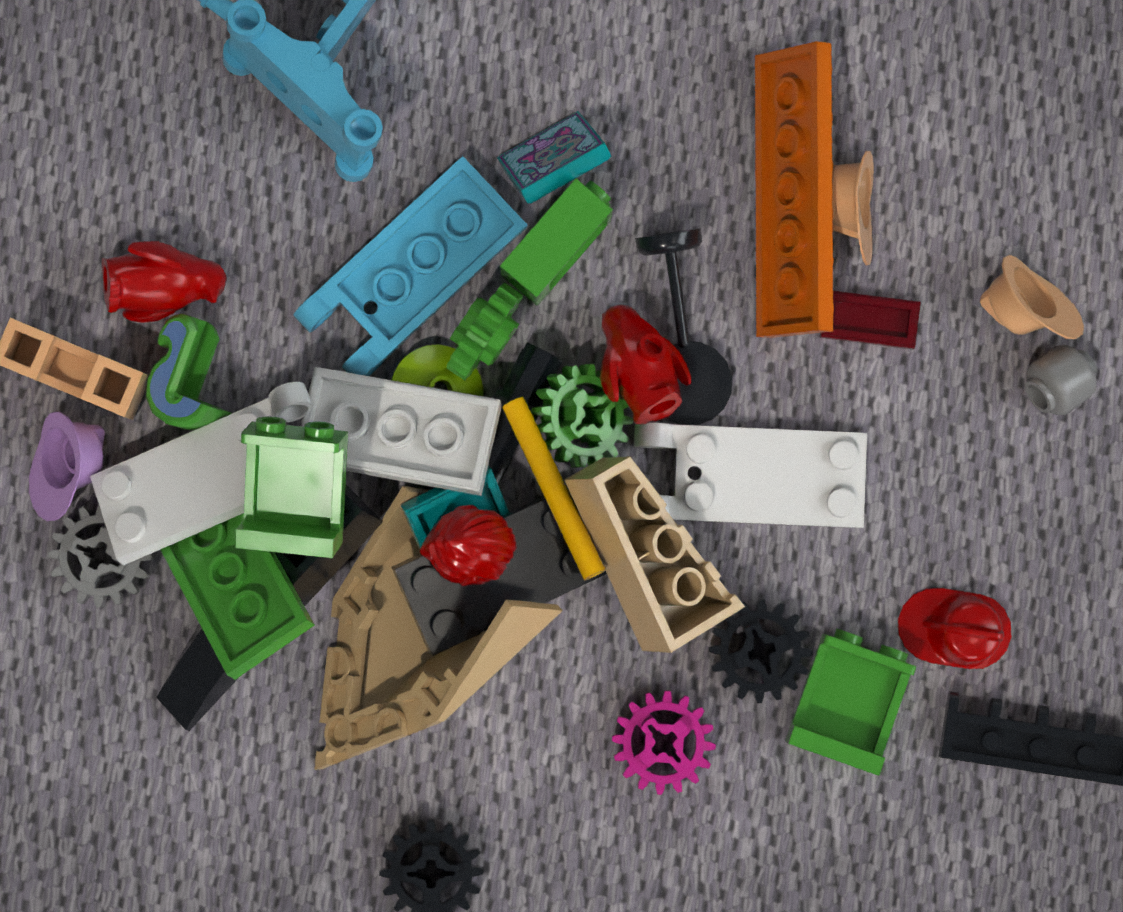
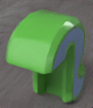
M178 314L166 320L160 330L158 344L168 348V352L151 369L147 378L146 399L152 413L168 425L194 431L232 414V412L198 399L219 342L218 333L211 323L189 315Z

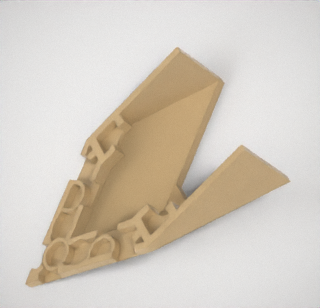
M402 486L382 518V524L374 531L333 598L331 617L339 618L336 647H327L319 723L326 724L324 731L326 746L323 751H316L314 770L327 768L444 722L563 611L557 604L506 600L486 631L439 654L430 655L391 568L420 554V549L401 508V504L430 489Z

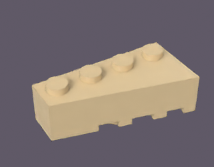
M630 456L601 458L565 479V483L642 651L672 653L745 607L736 594H730L719 580L721 575L713 564L702 558L691 543L693 538L685 527L677 525L665 509L667 504Z

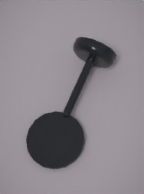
M701 228L635 238L637 251L641 255L665 254L678 343L674 344V347L680 352L691 374V384L688 386L684 385L677 378L682 403L666 418L680 425H699L708 422L725 409L732 394V374L727 361L715 348L702 342L690 341L677 252L699 247L702 243Z

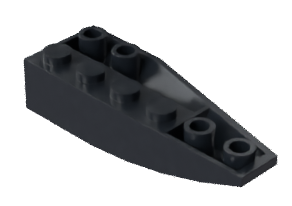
M347 485L345 487L343 544L333 558L274 552L304 606L309 603L383 522ZM200 624L196 627L156 697L182 727L188 731L198 723L236 681L224 671Z

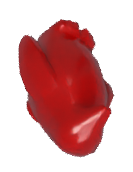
M159 241L133 242L127 248L130 254L113 258H102L103 291L107 311L113 313L118 309H125L122 313L124 318L140 323L159 321L200 299L216 303L218 297L224 291L227 282L226 273L219 264L201 259Z
M629 305L611 306L602 314V331L606 338V350L601 363L600 374L603 391L612 402H618L619 393L633 412L635 424L641 425L647 424L650 421L662 420L670 416L682 403L677 378L686 386L691 384V374L674 345L662 337L652 325L641 318L636 310Z

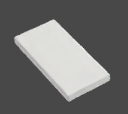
M314 367L308 392L313 409L302 418L300 426L304 427L305 423L319 421L333 424L334 430L348 431L346 471L482 496L502 407L499 399Z

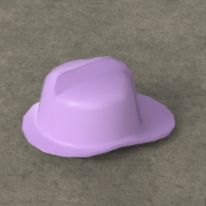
M52 412L45 419L41 439L29 474L31 503L38 516L46 521L60 519L66 514L72 503L75 491L92 483L90 476L102 471V449L105 431L101 426L71 422L69 417L62 412Z

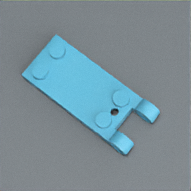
M462 156L319 290L311 295L295 311L293 316L311 333L335 312L337 307L342 305L372 337L349 357L342 365V368L348 373L370 376L399 346L528 227V224ZM370 301L375 302L378 306L376 313L371 315L364 311L365 304Z

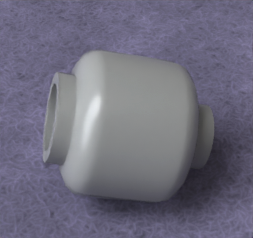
M1068 345L1055 346L1034 361L1027 369L1026 394L1032 404L1041 412L1066 415L1089 399L1096 391V364L1092 357L1084 350L1077 351Z

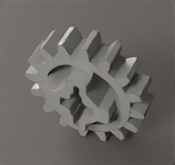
M98 505L96 515H92L87 507L79 508L81 520L77 522L70 517H65L63 522L68 529L66 534L53 533L52 538L61 545L59 550L48 552V557L59 559L60 566L51 571L52 577L65 576L67 581L61 588L63 593H69L74 589L79 591L77 603L85 604L90 596H94L95 606L104 607L107 596H110L116 605L124 603L122 591L127 590L133 595H137L140 592L138 585L134 582L137 577L150 578L151 574L143 569L142 565L143 561L154 560L155 555L151 553L126 565L121 563L120 565L101 563L97 568L95 566L97 558L92 556L91 552L84 550L83 547L103 548L107 544L106 553L112 556V559L117 561L100 506ZM104 524L98 535L86 539L78 536L83 530L92 525ZM71 553L78 556L82 571L79 577L73 569ZM115 572L125 576L115 585L98 588L102 584L104 577Z

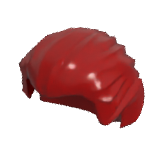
M464 505L456 507L454 511L441 516L440 520L425 538L420 548V554L431 562L444 579L452 583L461 584V586L482 585L485 582L500 578L507 564L514 558L517 544L512 528L508 526L507 521L497 512L487 509L479 510L474 505Z

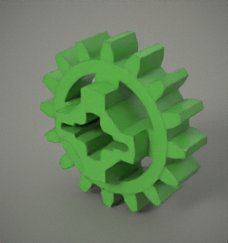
M504 282L488 302L481 297L477 298L450 337V340L459 346L451 355L446 368L466 381L481 361L488 366L492 365L519 326V323L514 321L511 316L518 308L523 294Z
M594 364L580 365L579 369L577 365L562 367V375L560 373L550 374L547 380L551 389H538L536 392L538 397L543 400V405L534 407L531 410L532 414L541 416L542 423L537 426L540 432L545 433L547 437L544 441L548 449H557L554 461L561 463L570 460V465L574 468L586 467V464L589 466L603 457L611 458L619 455L614 443L628 442L629 438L622 432L623 425L633 424L634 421L633 418L624 416L623 409L629 407L624 399L619 397L618 402H612L606 396L600 381L601 370L596 371ZM576 385H586L594 391L586 393L584 389H578ZM579 439L581 443L587 442L589 446L582 448L574 445L571 441Z

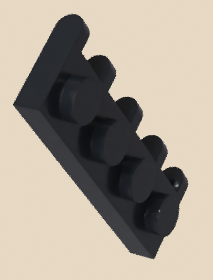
M948 692L938 757L1123 786V737L1095 733L1096 714L1086 712L1082 731L1048 726L1049 706L1038 705L1035 723L1000 718L1002 699L991 698L988 716L958 712L959 692Z

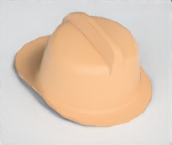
M865 151L861 163L833 165L832 170L833 231L859 239L860 251L865 265H870L872 259L870 200L873 187L874 164L871 151Z
M1008 255L1003 258V273L991 283L990 287L980 298L981 306L998 323L1017 335H1024L1044 327L1066 339H1077L1083 335L1084 324L1080 313L1075 305L1055 285L1030 270L1017 257Z

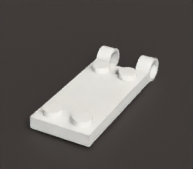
M289 382L280 385L270 392L267 399L91 475L90 478L116 560L122 565H126L243 514L247 444L241 443V433L252 421L256 422V419L259 417H279L285 419L287 423L308 415L312 411L313 406L305 384L302 382Z
M665 423L635 424L634 447L676 449L674 496L660 495L667 504L665 509L674 520L864 528L867 433L673 425ZM696 466L701 470V476L698 480L689 478L688 470L690 467Z

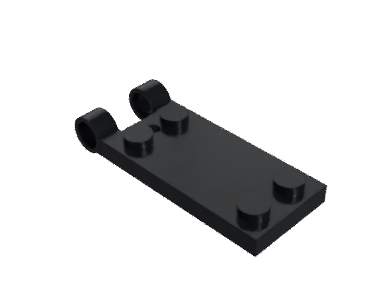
M544 496L502 515L507 521L508 526L513 530L517 548L514 552V558L507 564L503 574L497 580H491L482 585L461 586V584L452 583L444 579L431 562L421 554L391 567L430 655L439 654L486 631L506 600L546 603L607 574L604 571L591 579H583L568 546H565L562 542L563 535Z

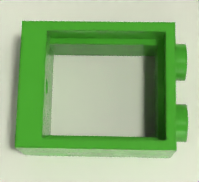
M576 178L500 265L502 277L538 307L611 222L613 212L609 204L611 197L591 180L584 185Z

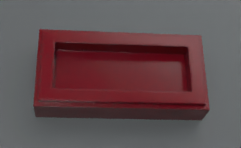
M833 291V331L820 333V338L910 350L915 349L921 302Z

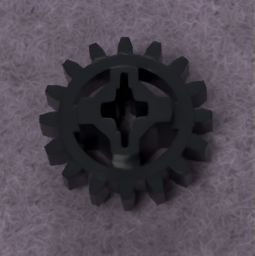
M758 599L755 611H750L748 605L742 602L745 607L739 610L740 615L738 617L731 615L725 619L728 624L725 630L714 627L712 629V633L721 639L719 645L708 647V652L717 654L720 658V661L711 666V670L713 672L725 671L726 676L720 685L723 688H727L736 683L738 685L736 697L739 699H743L748 691H753L755 702L762 703L764 692L770 691L773 698L778 701L782 699L780 687L786 685L795 691L798 686L792 678L794 674L807 675L809 672L805 666L800 664L801 657L813 655V650L802 648L800 642L810 636L809 631L801 630L796 632L794 626L800 617L797 614H793L787 619L782 617L784 605L778 603L770 612L767 611L765 599ZM758 619L771 620L780 625L785 632L775 636L768 634L762 630ZM741 626L744 638L738 650L728 653L730 639L737 628ZM752 629L755 636L762 643H771L773 650L766 654L768 672L758 659H749L748 651L754 648ZM792 649L789 665L779 676L776 667L783 652ZM746 666L757 670L762 683L746 681L734 670Z
M429 819L424 831H420L416 823L413 822L409 824V838L406 839L399 833L393 836V840L399 848L397 851L392 849L384 850L382 856L391 861L392 864L389 867L380 869L379 876L391 878L392 883L384 888L383 893L385 896L397 894L399 899L393 908L395 911L402 910L406 905L412 909L411 912H455L453 907L456 905L465 910L471 907V903L465 895L467 892L479 894L481 886L473 882L472 877L484 874V867L472 864V860L481 851L479 848L467 850L465 844L470 836L467 831L459 837H455L452 835L454 823L449 821L443 831L436 829L435 820ZM440 841L453 847L462 861H451L441 851ZM418 842H423L422 854L415 861L401 862L404 854L410 847ZM430 859L436 861L437 868L447 871L446 874L439 875L434 884L428 883L427 875L417 872L418 869L425 868L427 861ZM463 881L459 890L452 897L441 902L442 890L449 882ZM402 882L413 883L423 893V901L410 895Z

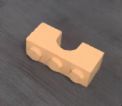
M13 318L9 319L0 340V366L125 418L134 419L146 391L149 375Z

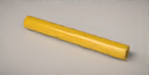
M524 397L508 402L502 408L583 579L588 580L603 573L606 569Z

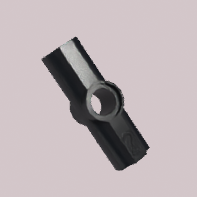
M527 342L513 365L504 386H499L493 398L499 399L502 407L520 397H524L530 411L534 407H540L543 400L538 397L536 392L538 389L550 387L547 377L550 374H557L563 361ZM502 407L489 460V467L492 469L497 484L502 480L519 446V442ZM532 414V415H533V418H534V420H535V422H536L538 416Z

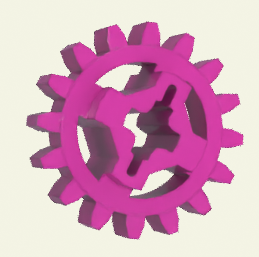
M665 690L662 695V701L655 702L652 694L647 692L645 693V706L640 708L633 701L628 703L633 713L630 719L622 716L617 717L616 721L625 729L623 734L612 735V741L623 744V750L618 751L613 756L615 761H628L629 765L622 773L625 778L631 777L635 773L640 776L637 786L639 789L643 790L649 782H654L657 795H662L665 784L672 783L676 792L680 793L682 792V779L687 777L695 784L699 782L698 776L694 772L697 766L710 768L711 764L702 756L704 751L715 750L716 744L704 740V735L711 732L714 728L710 723L700 725L698 719L702 717L705 711L700 706L690 712L687 709L689 704L688 696L683 695L678 703L672 702L670 690ZM659 710H669L681 716L677 717L672 723L657 722L650 713ZM638 725L644 732L643 747L633 755L631 738L634 728ZM648 725H652L656 731L660 730L664 735L669 734L671 731L676 735L671 743L675 748L674 752L679 757L678 760H675L670 753L667 754L664 750H659L657 753L651 750L656 742ZM693 730L695 734V749L689 760L683 753L684 737ZM655 762L670 763L676 772L656 774L646 769Z

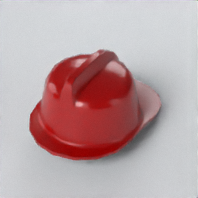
M945 588L925 589L912 595L903 605L898 618V633L904 647L916 658L933 664L965 669H984L996 663L1006 653L1012 638L1011 621L1006 610L995 599L977 593Z

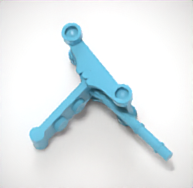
M198 0L203 8H209L226 21L227 30L230 33V38L224 44L222 53L223 65L232 74L239 76L252 73L336 153L334 165L336 172L341 178L350 182H357L366 178L373 165L374 158L371 150L377 146L382 135V122L377 114L371 110L361 109L344 85L343 68L336 61L334 63L333 61L376 0H342L346 3V6L338 17L331 14L325 20L316 36L320 40L318 44L315 41H299L287 36L266 21L265 10L254 0H238L235 3L230 0Z

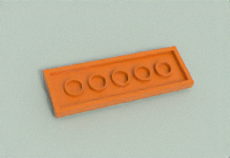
M815 41L755 55L756 337L776 338L833 331L832 43Z

